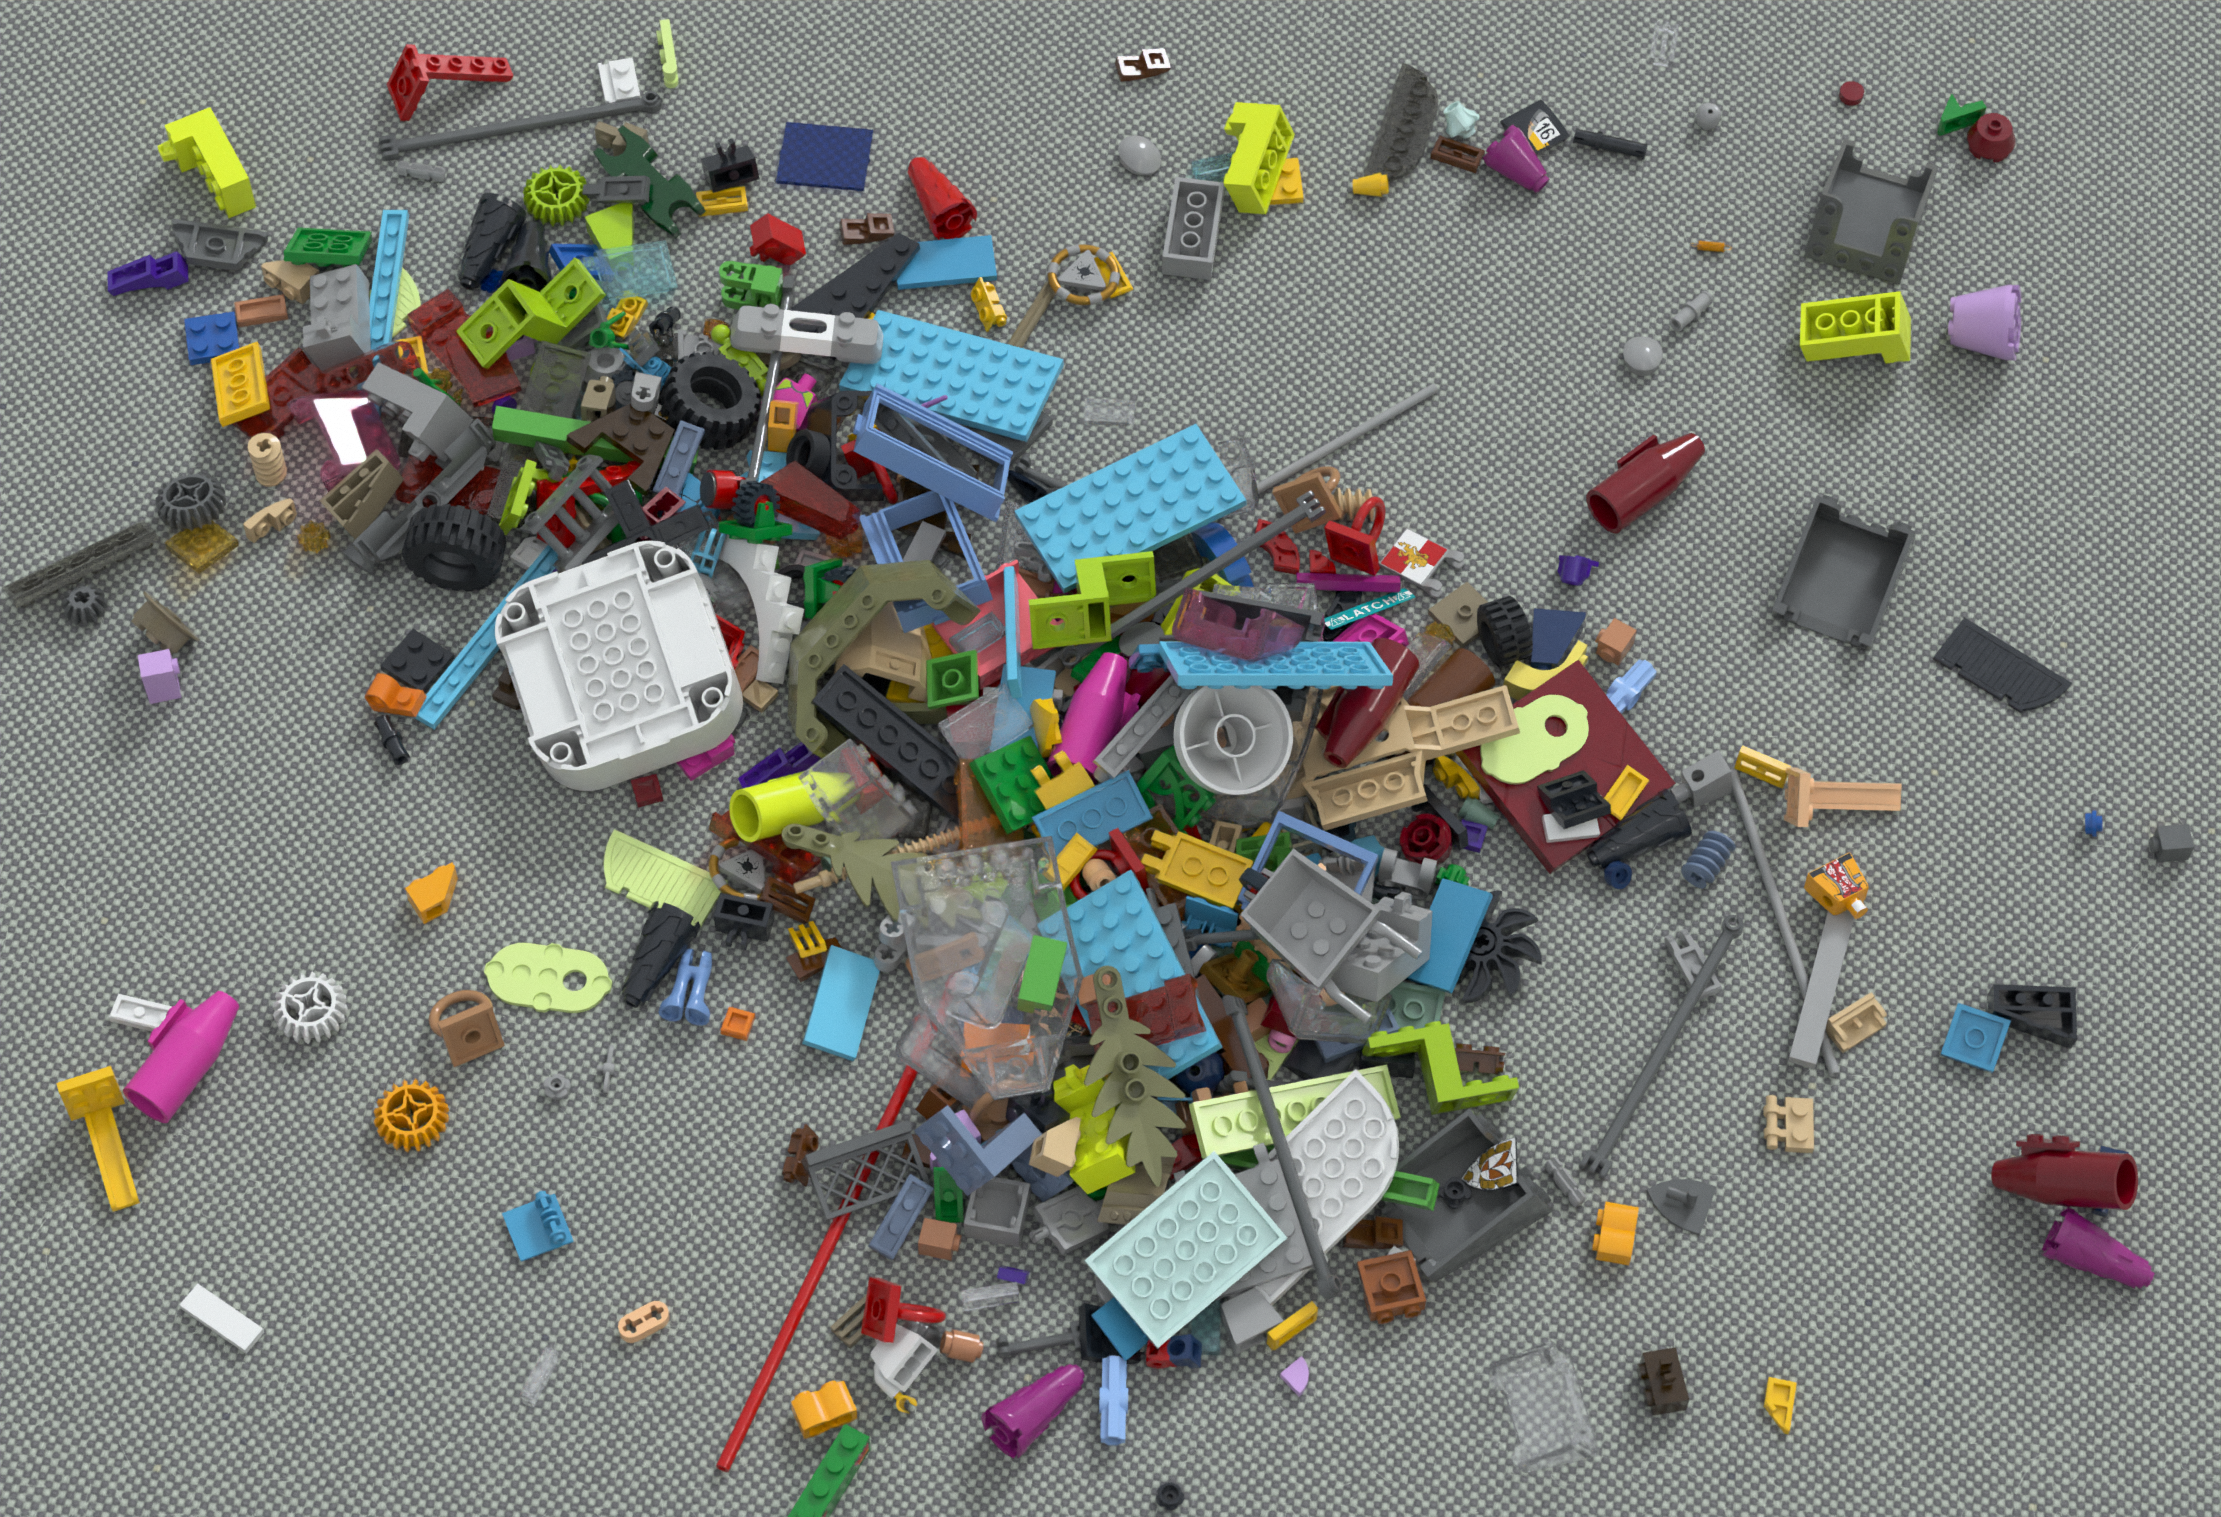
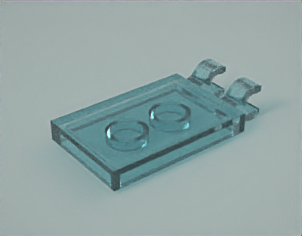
M666 240L596 250L593 253L594 257L582 258V264L588 272L598 271L600 281H595L606 294L604 297L605 301L675 291L678 288Z

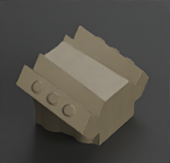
M1161 1157L1162 1176L1161 1184L1158 1187L1150 1180L1142 1162L1135 1165V1173L1109 1184L1097 1222L1125 1225L1131 1222L1165 1193L1176 1157Z

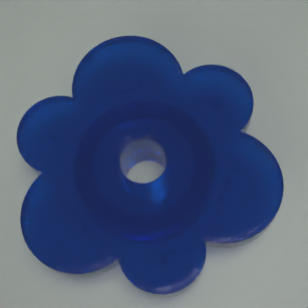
M503 270L491 271L482 282L481 290L488 293L498 290L501 287Z

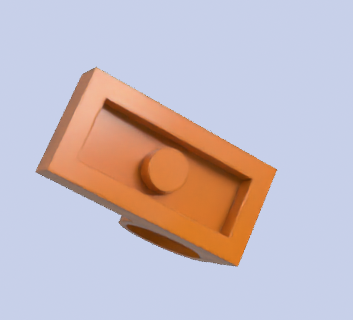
M378 673L364 698L373 711L416 717L427 696L423 690L401 687L391 676Z

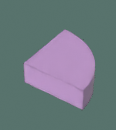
M1302 1356L1280 1373V1378L1298 1397L1305 1391L1309 1378L1308 1366Z

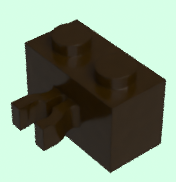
M1676 1347L1642 1353L1640 1363L1637 1364V1374L1640 1381L1644 1380L1646 1390L1643 1391L1646 1407H1651L1652 1415L1686 1410L1689 1396Z

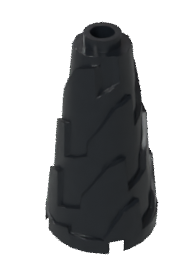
M484 193L480 197L471 223V231L465 244V253L458 279L461 281L460 285L465 289L474 290V288L481 286L485 277L492 271L497 260L501 259L509 243L516 237L527 218L526 211L507 197L504 198L503 202L497 200L499 194Z
M532 221L525 223L520 228L516 243L512 247L511 256L507 259L501 277V286L510 279L540 292L552 280L551 267H549V251H547L545 229L542 224Z
M1664 788L1638 806L1633 813L1619 821L1612 830L1600 837L1589 847L1590 852L1587 853L1591 865L1594 868L1598 866L1602 869L1614 861L1623 862L1634 856L1638 858L1656 848L1662 849L1691 836L1692 829L1685 812L1683 810L1680 811L1677 807L1679 802L1674 795Z
M655 901L647 912L649 914L642 929L632 965L621 990V994L624 997L623 1002L633 1008L645 1005L646 1001L649 1002L662 979L674 966L692 939L696 938L701 928L699 922H696L694 926L691 924L693 916L671 904L664 902L661 908H657L659 901Z

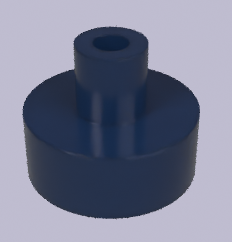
M1614 861L1604 869L1606 884L1615 889H1623L1631 881L1632 870L1629 865L1621 861Z

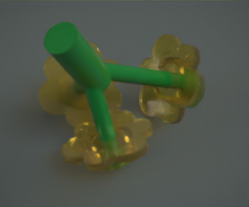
M421 368L414 370L413 375L419 382L448 395L459 407L461 406L463 400L460 397L463 393L462 388L456 390L452 396L447 393V389L452 388L450 371L434 368L432 373L426 374Z

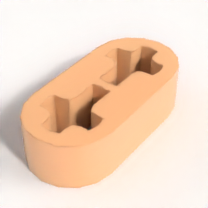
M653 1301L625 1315L618 1323L620 1337L627 1343H635L664 1328L668 1324L670 1317L667 1306L663 1302ZM656 1310L658 1314L661 1313V1319L657 1320L655 1317H652L651 1312ZM628 1324H631L633 1327L636 1326V1332L631 1333V1331H627L626 1326Z

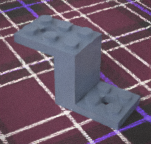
M948 1105L914 1130L920 1137L921 1142L929 1148L939 1164L947 1170L955 1180L956 1185L967 1196L994 1178L1010 1163L1014 1166L1015 1171L1027 1183H1030L1033 1193L1042 1202H1045L1075 1181L1070 1176V1170L1056 1177L1029 1165L1033 1141L1042 1134L1025 1113L995 1133L982 1146Z

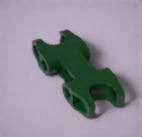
M622 125L618 131L622 139L627 143L626 149L619 156H609L600 148H597L593 153L605 169L608 177L648 176L650 178L649 201L642 204L640 208L657 227L677 238L681 235V232L672 221L674 212L679 208L688 207L701 216L706 212L705 208L693 193L690 185L677 173L667 181L651 165L658 158L654 149L641 136Z

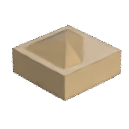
M756 679L742 693L743 700L761 713L779 695L778 690Z

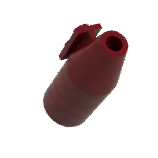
M1689 433L1658 444V438L1653 434L1617 461V471L1587 492L1586 502L1595 520L1607 531L1616 534L1671 495L1705 454V446L1702 440L1694 433Z
M1376 638L1371 643L1393 674L1392 686H1384L1382 689H1371L1368 686L1345 689L1339 686L1315 727L1326 741L1323 753L1324 758L1336 767L1346 768L1384 730L1420 666L1415 654L1394 640Z
M2027 1134V1139L2016 1141V1147H2021V1155L1995 1161L1991 1171V1179L1995 1188L2051 1206L2128 1210L2133 1205L2138 1190L2137 1165L2130 1154L2075 1151L2076 1147H2080V1141H2069V1136L2055 1135L2052 1136L2051 1140L2044 1139L2043 1134Z

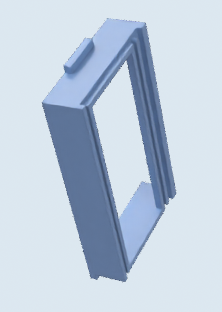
M877 383L864 404L862 415L858 414L856 417L853 434L857 435L853 451L997 522L1001 504L1005 500L1004 493L1013 451ZM880 403L1000 463L995 471L993 487L873 428L878 404Z
M929 491L879 510L877 513L874 512L867 517L865 514L859 516L877 564L903 562L892 535V530L946 510L974 578L957 585V587L976 606L993 600L986 578L952 500L934 491ZM923 599L892 602L904 633L933 622L937 625L951 620L942 610L933 609Z

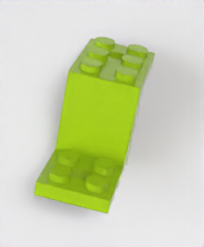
M574 258L540 292L508 279L456 331L481 366L488 369L522 335L554 347L606 294L582 262ZM576 287L577 294L574 299L570 300L569 293L571 289ZM492 326L493 334L487 339L486 330Z
M1153 551L1075 559L1076 595L1028 600L1033 649L1112 641L1109 606L1147 602L1156 596ZM1127 575L1135 576V579L1131 582L1122 581L1123 577ZM1055 618L1064 620L1060 625L1050 624Z
M1434 1021L1425 1024L1424 1028L1414 1029V1026H1406L1398 1029L1397 1033L1387 1034V1031H1378L1371 1034L1362 1050L1363 1055H1366V1057H1392L1418 1052L1432 1115L1512 1101L1519 1089L1517 1077L1509 1078L1508 1075L1497 1076L1492 1079L1493 1082L1482 1083V1080L1470 1081L1463 1087L1449 1023L1441 1024L1440 1021Z

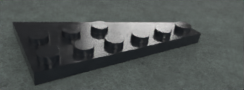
M901 233L896 234L793 306L791 311L840 316L844 312H850L855 318L867 319L918 253L920 244ZM789 324L790 328L801 332L823 333L827 329L825 326ZM827 356L834 361L836 360V357Z

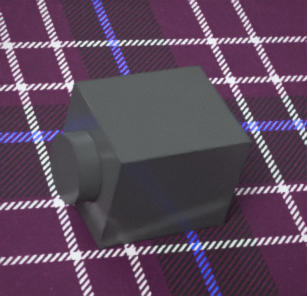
M2189 824L2157 826L2153 837H2150V850L2152 853H2155L2157 862L2189 860L2194 849Z

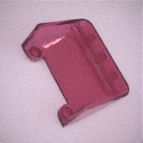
M357 389L300 396L286 403L298 424L314 417L318 421L335 458L324 462L320 470V477L328 492L376 449L397 471L400 468V458L374 403L367 398L369 394L365 390Z

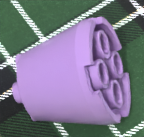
M2005 285L1951 297L1950 311L1953 312V321H1949L1948 335L1951 336V345L2003 360L2016 361L2014 352L2019 351L2021 333L2020 306H2018V302H2021L2020 285Z

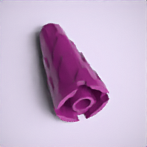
M2068 1206L2062 1209L2059 1215L2064 1217L2063 1222L2054 1221L2042 1247L2043 1252L2041 1255L2043 1257L2059 1261L2082 1271H2088L2103 1278L2115 1280L2133 1289L2136 1287L2141 1289L2143 1286L2148 1287L2155 1273L2151 1271V1266L2148 1265L2149 1262L2133 1253L2106 1231L2079 1215L2075 1209Z
M1076 1364L1060 1366L1029 1386L1020 1388L1003 1401L990 1406L983 1412L981 1419L985 1431L990 1427L994 1431V1434L989 1437L991 1441L1009 1457H1021L1027 1451V1448L1050 1426L1049 1423L1064 1409L1066 1404L1082 1389L1083 1379L1085 1378L1082 1369Z

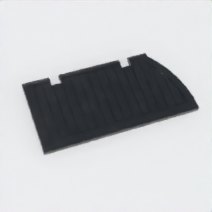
M1965 617L1933 657V660L1949 670H1952L1954 666L1960 668L1959 676L1998 700L2002 701L2004 696L2009 698L2008 706L2020 713L2037 709L2053 702L2072 685L2067 679Z

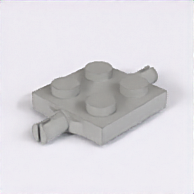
M1078 1186L1036 1205L1033 1209V1214L1042 1227L1029 1233L1030 1239L1033 1243H1037L1048 1237L1054 1242L1061 1254L1065 1255L1107 1235L1110 1231L1109 1225L1104 1222H1097L1104 1199L1095 1202Z

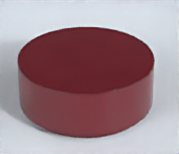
M1854 81L1842 84L1839 98L1844 104L1854 106L1862 102L1864 88L1861 84Z

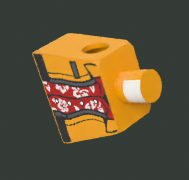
M1850 852L1808 873L1804 889L1832 915H1838L1848 910L1855 919H1858L1866 914L1868 908L1864 905L1863 901L1869 889L1868 883Z

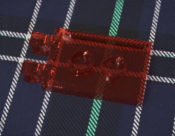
M453 321L445 324L448 330L447 335L451 341L445 344L446 350L474 408L522 391L521 384L506 353L486 369L481 366L457 333L458 326L456 322ZM489 327L486 330L487 339L492 336L493 327Z

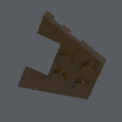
M630 403L570 432L567 435L566 441L585 454L600 438L605 439L640 464L628 477L632 488L646 496L674 437L675 429L649 411L634 409Z
M971 465L978 472L974 478L979 480L980 465ZM902 478L900 480L897 503L932 490L908 478ZM946 510L896 530L915 537L922 521L945 530ZM946 531V536L940 548L965 558L955 532ZM967 533L968 538H969L970 543H971V534H970V533Z

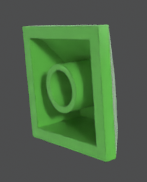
M976 650L926 660L927 704L929 709L979 699L978 658Z

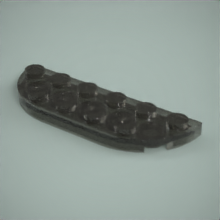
M1402 63L1364 177L1381 173V175H1388V182L1400 179L1412 172L1424 155L1437 116L1438 95L1436 89L1427 80V76L1415 67Z

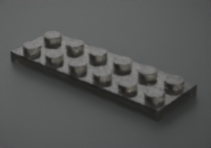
M142 520L2 587L6 597L16 608H26L34 604L35 599L43 595L45 597L54 595L59 591L60 587L66 584L74 585L80 582L83 576L91 572L92 574L99 573L107 568L106 565L114 561L122 562L137 550L144 551L151 548L159 538L155 530Z

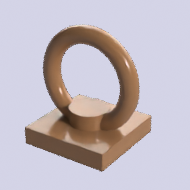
M1331 466L1315 468L1302 474L1294 481L1274 487L1272 494L1284 515L1297 508L1299 504L1296 499L1308 491H1313L1315 494L1313 499H1318L1321 503L1319 507L1323 506L1326 510L1323 516L1312 523L1306 517L1291 526L1295 534L1328 523L1329 520L1334 521L1341 518L1342 512L1331 494L1340 481V472L1336 468ZM1325 476L1330 477L1327 483L1323 479Z
M474 990L453 992L440 999L430 1011V1028L436 1035L443 1038L453 1067L505 1046L493 1012L492 1002L481 992ZM474 1001L479 1004L440 1021L442 1012L455 1003Z
M1021 1080L1004 1082L962 1106V1110L966 1111L981 1134L982 1143L991 1138L996 1131L1011 1123L1005 1118L1008 1098L1010 1095L1028 1088L1025 1082Z

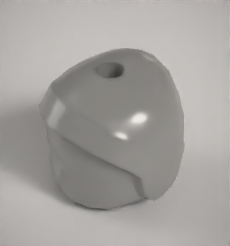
M1713 103L1700 105L1696 114L1698 126L1705 131L1712 130L1718 126L1721 119L1720 108Z

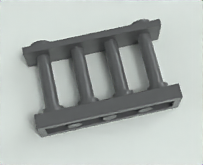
M879 403L874 424L881 432L973 478L977 475L978 472L944 435Z
M588 454L578 461L576 469L537 511L532 512L526 517L525 524L520 528L523 533L535 535L538 532L558 554V560L553 566L560 573L578 567L619 523L610 503L604 510L600 511L579 487L588 477L603 492L605 489L612 487L596 469L603 461L600 456ZM571 495L592 517V523L584 530L562 506ZM554 513L575 535V541L569 548H565L545 526V523Z

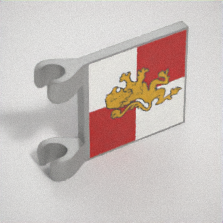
M1406 528L1380 561L1379 567L1422 588L1431 597L1437 599L1442 594V583L1430 578L1444 560L1453 568L1460 570L1464 565V554L1460 551L1449 550Z

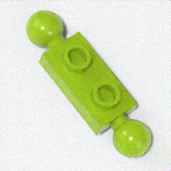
M716 325L711 331V338L715 343L723 345L719 348V353L726 355L725 358L729 360H736L739 362L738 365L740 367H745L750 373L749 376L754 377L761 397H763L768 368L754 352L735 349L730 343V329L726 325Z

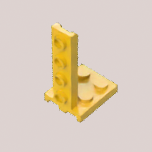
M108 1066L56 1083L71 1121L85 1118L112 1211H118L139 1204L140 1201L112 1110L114 1107L125 1104L112 1067Z

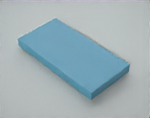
M833 945L830 946L802 1044L851 1061L856 1059L880 972L875 966L873 959Z

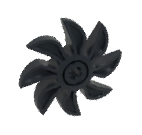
M1502 891L1489 892L1493 895L1456 983H1462L1467 973L1474 970L1473 977L1462 998V1003L1479 1001L1491 991L1492 980L1489 973L1491 970L1498 971L1510 999L1517 993L1521 984L1520 969L1517 962L1508 957V955L1542 965L1541 952L1535 941L1522 933L1511 935L1517 930L1538 922V918L1534 914L1519 908L1506 909L1500 913L1496 922L1490 923L1493 912L1502 896Z

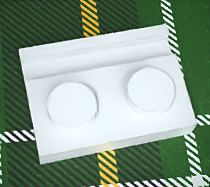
M633 58L608 61L609 64L604 65L598 63L605 104L641 98Z

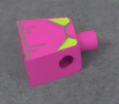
M806 373L803 374L798 383L789 378H784L777 385L774 400L799 402L796 433L807 429L808 408L817 401L816 395L811 392L817 381Z

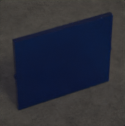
M786 122L782 149L779 152L780 161L776 184L864 191L868 164L871 161L869 157L873 129Z

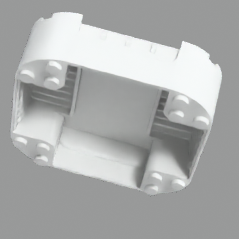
M637 542L607 553L608 556L559 574L556 571L519 586L506 598L505 601L507 603L501 613L497 615L495 638L507 663L524 715V720L530 737H528L529 743L547 772L557 782L568 788L579 791L604 789L701 754L724 742L739 722L743 707L742 691L708 592L691 559L679 548L675 549L666 545L665 542Z

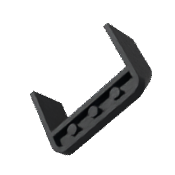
M841 391L812 403L808 408L807 430L824 434L828 438L831 450L826 471L816 480H807V491L813 500L884 501V491L881 484H857V473L853 467L846 464H836L837 417H848L854 414L856 409H863L872 391ZM811 446L809 447L807 452V462L810 457Z

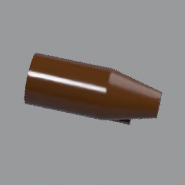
M1459 648L1406 702L1410 706L1431 707L1490 690L1495 686L1496 682L1489 667L1477 655L1467 649ZM1388 732L1385 734L1381 742L1387 740V738L1389 737ZM1405 751L1402 754H1393L1385 758L1388 760L1411 752Z

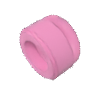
M1271 1029L1268 1043L1275 1051L1288 1053L1297 1038ZM1276 1041L1285 1044L1286 1046H1280L1276 1043Z

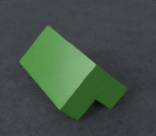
M1033 935L1019 992L1017 1010L1033 1014L1035 1008L1052 1011L1067 950V942Z

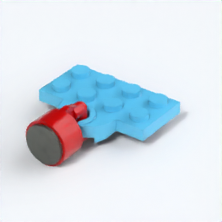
M750 450L746 456L749 466L753 450ZM764 451L759 482L772 485L773 489H776L778 492L776 495L780 497V500L776 503L780 504V509H776V513L779 514L777 518L774 517L775 521L793 525L792 535L782 536V538L817 540L820 532L804 479L794 477L789 473L786 464L787 453ZM706 471L700 483V498L703 505L709 509L726 510L736 506V503L732 502L733 497H738L736 491L737 489L740 490L741 479L746 480L749 471L741 476H735L732 471Z

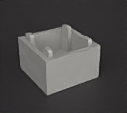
M994 1177L972 1192L964 1221L965 1237L1020 1247L1031 1200L1030 1183Z

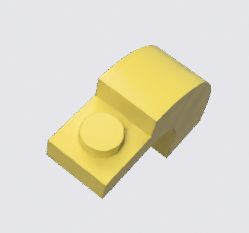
M1578 640L1565 662L1551 670H1537L1517 660L1504 679L1503 686L1507 685L1510 697L1520 700L1575 661L1579 660L1585 667L1588 661V656H1586L1587 644Z

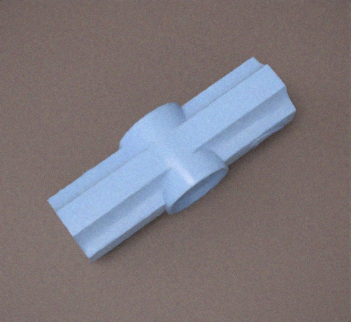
M1639 659L1622 678L1618 677L1614 680L1606 695L1621 714L1625 710L1629 711L1637 703L1641 692L1654 679L1657 671L1651 663Z
M1120 1356L1102 1358V1387H1100L1099 1413H1101L1100 1438L1101 1443L1107 1445L1125 1443L1126 1414H1128L1127 1364Z

